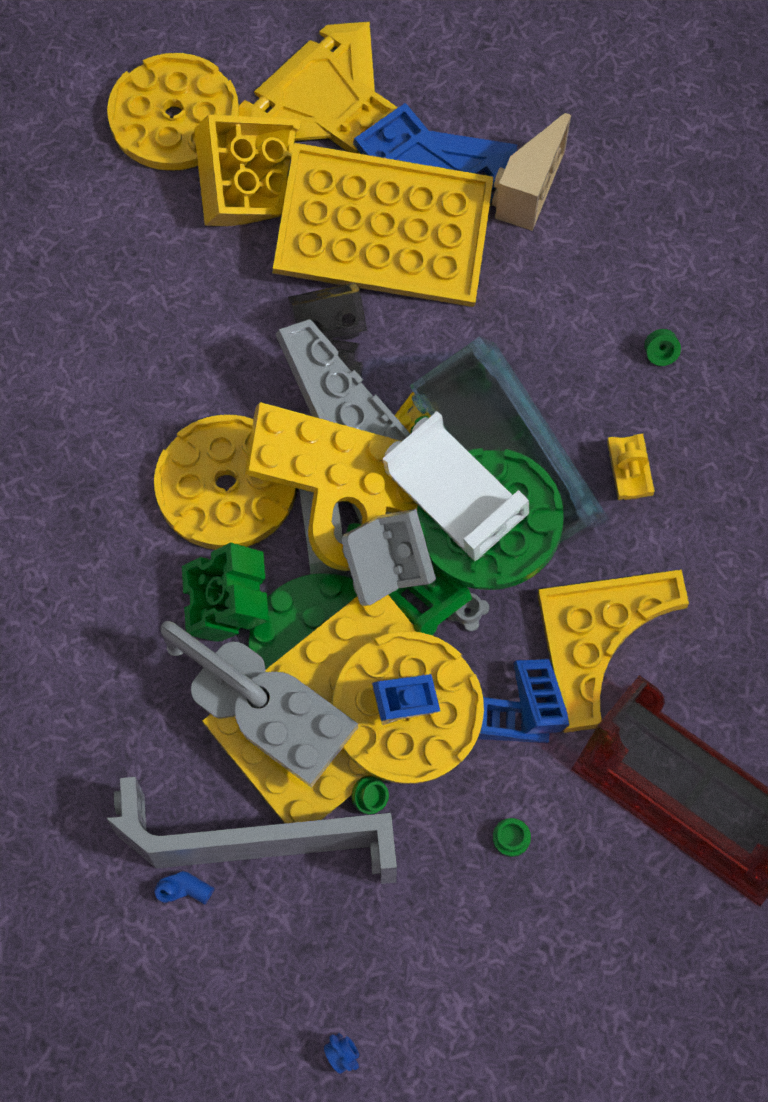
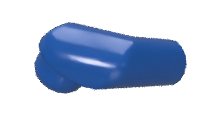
M181 871L159 880L154 894L163 903L172 902L189 895L205 905L215 888L192 874Z

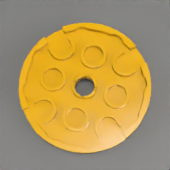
M165 53L142 60L143 65L135 68L130 73L126 71L121 75L110 93L107 115L113 138L126 155L147 167L160 170H184L198 166L194 128L207 115L239 116L238 97L231 80L228 81L219 71L218 66L199 56L185 53ZM171 107L182 109L173 118H170V115L165 113Z
M215 415L200 419L177 433V437L160 454L154 474V490L157 503L169 526L187 541L213 550L230 542L248 547L270 536L282 525L289 515L295 501L297 488L244 475L254 419L239 415ZM230 475L236 479L235 484L228 491L216 485L218 478L221 476Z
M400 631L382 635L356 651L342 668L332 695V705L358 723L359 728L343 747L348 756L360 768L374 777L398 784H417L434 780L451 771L462 762L478 739L484 714V701L479 680L461 656L462 654L440 638L413 631ZM432 674L440 712L406 718L382 725L372 683Z

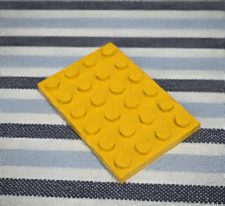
M294 143L272 273L474 307L494 177Z
M389 595L368 606H362L357 596L268 667L266 672L289 674L332 704V695L337 678L344 665L356 651L382 635L400 631H416L414 630V625ZM210 714L202 720L205 727L284 824L322 820L352 795L354 785L359 779L365 776H373L360 768L342 748L311 788L249 742L240 731L236 717L216 718Z

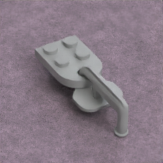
M165 621L162 623L160 631L167 645L168 653L172 656H179L185 653L203 667L192 682L191 694L194 701L216 718L236 717L240 731L249 742L312 788L359 728L357 722L297 678L283 672H266L263 658L240 642H229L221 646L214 653L174 622Z

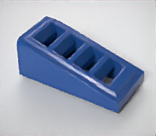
M550 659L515 661L513 664L525 733H556L568 727L567 710ZM527 670H541L542 676L529 677ZM531 684H544V689L533 690ZM546 697L547 702L537 703L536 698ZM540 711H549V716H541Z
M483 697L484 714L478 739L549 743V733H525L520 702ZM487 711H491L490 727L487 726ZM540 711L541 716H549V711ZM500 712H506V729L500 728ZM516 713H521V731L515 730Z

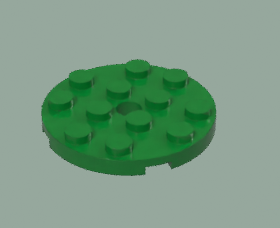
M483 448L469 450L468 452L512 495L519 490L529 500V514L477 561H474L418 505L417 514L432 565L448 579L469 588L499 590L513 587L539 573L556 552L563 531V504L561 496L550 475L531 458L505 449V451H483Z
M329 573L309 574L283 584L267 597L269 621L251 628L249 635V648L263 658L265 670L357 597L353 587V579Z

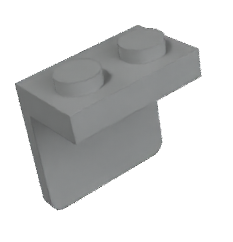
M416 509L379 515L344 534L342 537L343 553L348 561L355 593L362 606L372 605L398 588L426 585L436 580Z

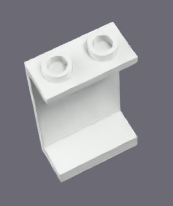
M438 411L429 419L424 417L418 421L407 438L402 442H394L385 452V457L383 458L385 472L474 561H477L529 514V500L519 490L512 495L443 427L442 415Z

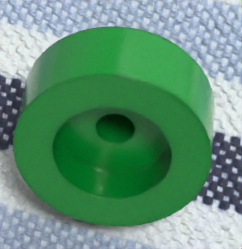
M658 329L648 335L644 343V349L648 359L653 364L667 366L678 359L681 353V344L676 334L671 330Z

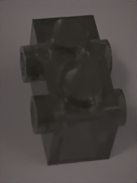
M355 282L288 297L293 325L311 319L327 339L336 337L342 340L353 339L359 336V332L367 331L361 293Z

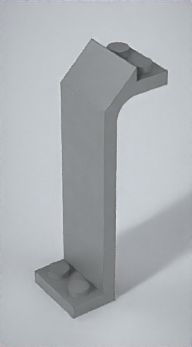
M136 777L120 778L121 791H114L116 815L120 814V817L106 818L115 834L156 869L370 847L372 874H380L381 884L396 883L397 864L391 813L156 836L146 831L144 793Z

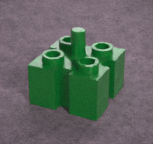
M230 542L212 551L211 559L200 557L182 566L183 593L190 595V605L184 607L185 629L187 633L193 637L218 642L238 635L240 628L249 630L269 621L267 593L260 591V585L266 579L263 551Z

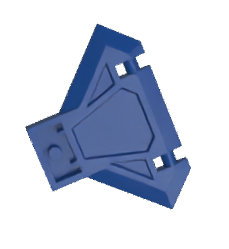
M406 103L355 137L353 145L364 155L475 174L485 172L488 176L494 177L492 190L495 188L494 182L499 168H506L510 156L517 151L518 146L517 144L429 131ZM491 194L490 203H491L492 200H493V195H492V194Z

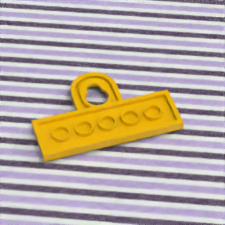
M262 402L256 406L244 475L314 493L308 537L312 550L327 566L341 571H350L348 561L343 553V544L336 540L334 536L335 527L331 522L333 509L337 502L348 501L354 504L362 515V525L379 515L386 514V512L396 513L413 509L417 510L418 504L385 472L383 463L385 452L394 442L400 440Z

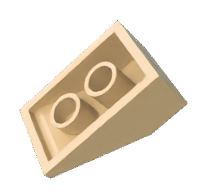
M564 113L511 155L505 169L499 168L494 182V187L497 189L492 200V206L496 207L495 219L533 231L565 153L571 119L570 114Z

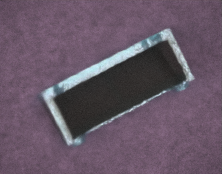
M479 336L409 385L415 394L411 398L417 409L422 414L428 412L431 416L438 411L442 415L444 429L467 451L483 448V451L512 450L531 458L550 475L557 486L563 504V531L556 551L609 520V517L496 343Z

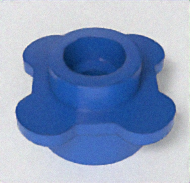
M340 1033L336 1036L334 1034L329 1036L330 1042L324 1045V1052L334 1070L339 1074L346 1070H357L359 1064L356 1059L359 1058V1052L353 1041L348 1036L343 1038Z

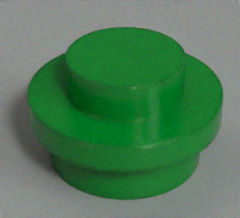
M365 776L359 779L352 791V801L355 808L364 814L377 813L386 806L389 799L386 785L382 780L374 776Z
M504 819L496 825L493 832V844L497 851L504 856L516 857L522 855L528 849L531 842V833L528 826L519 819Z

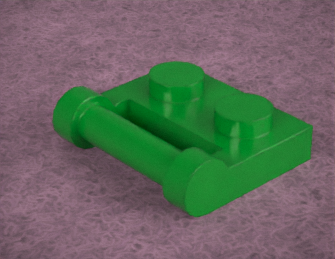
M433 565L436 580L430 584L398 588L388 594L414 625V630L433 635L441 622L472 600L470 590L466 586L448 579ZM408 589L430 609L422 614L401 596V593Z

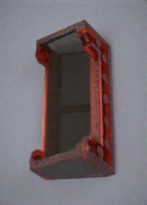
M639 675L598 724L571 770L760 907L768 898V787L661 712L665 705L663 694L656 686Z

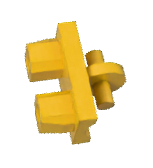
M636 434L625 438L608 437L607 445L618 500L653 496L655 491L643 434Z

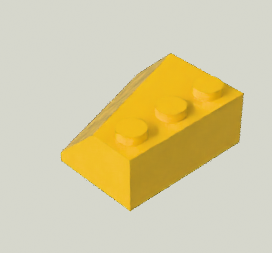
M207 115L194 128L205 226L244 225L282 215L288 171L295 136L299 130L301 119Z

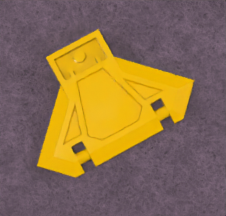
M370 22L326 25L319 31L324 39L320 43L312 40L308 41L254 91V94L259 97L254 104L244 100L239 105V116L301 119L295 141L329 138L347 152L361 154L353 145L354 138L398 107L375 92ZM336 46L337 49L334 52H331V50ZM271 106L272 109L266 113L265 111Z

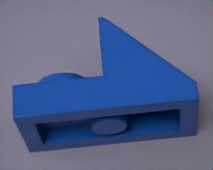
M432 674L372 683L382 725L406 718L440 712Z

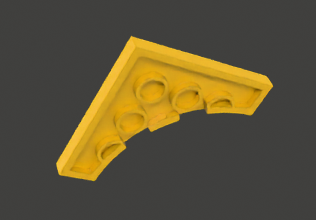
M682 570L538 590L537 595L549 658L569 719V726L563 730L564 733L601 727L600 694L604 673L614 653L624 640L648 621L660 615L688 607L689 601Z

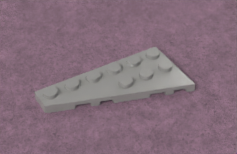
M311 319L277 331L275 334L313 417L403 441L410 435L408 430L377 395L373 396L361 383L363 379L355 370L351 371L339 358V351ZM352 504L357 514V517L360 523L362 524V515L359 509L354 504Z

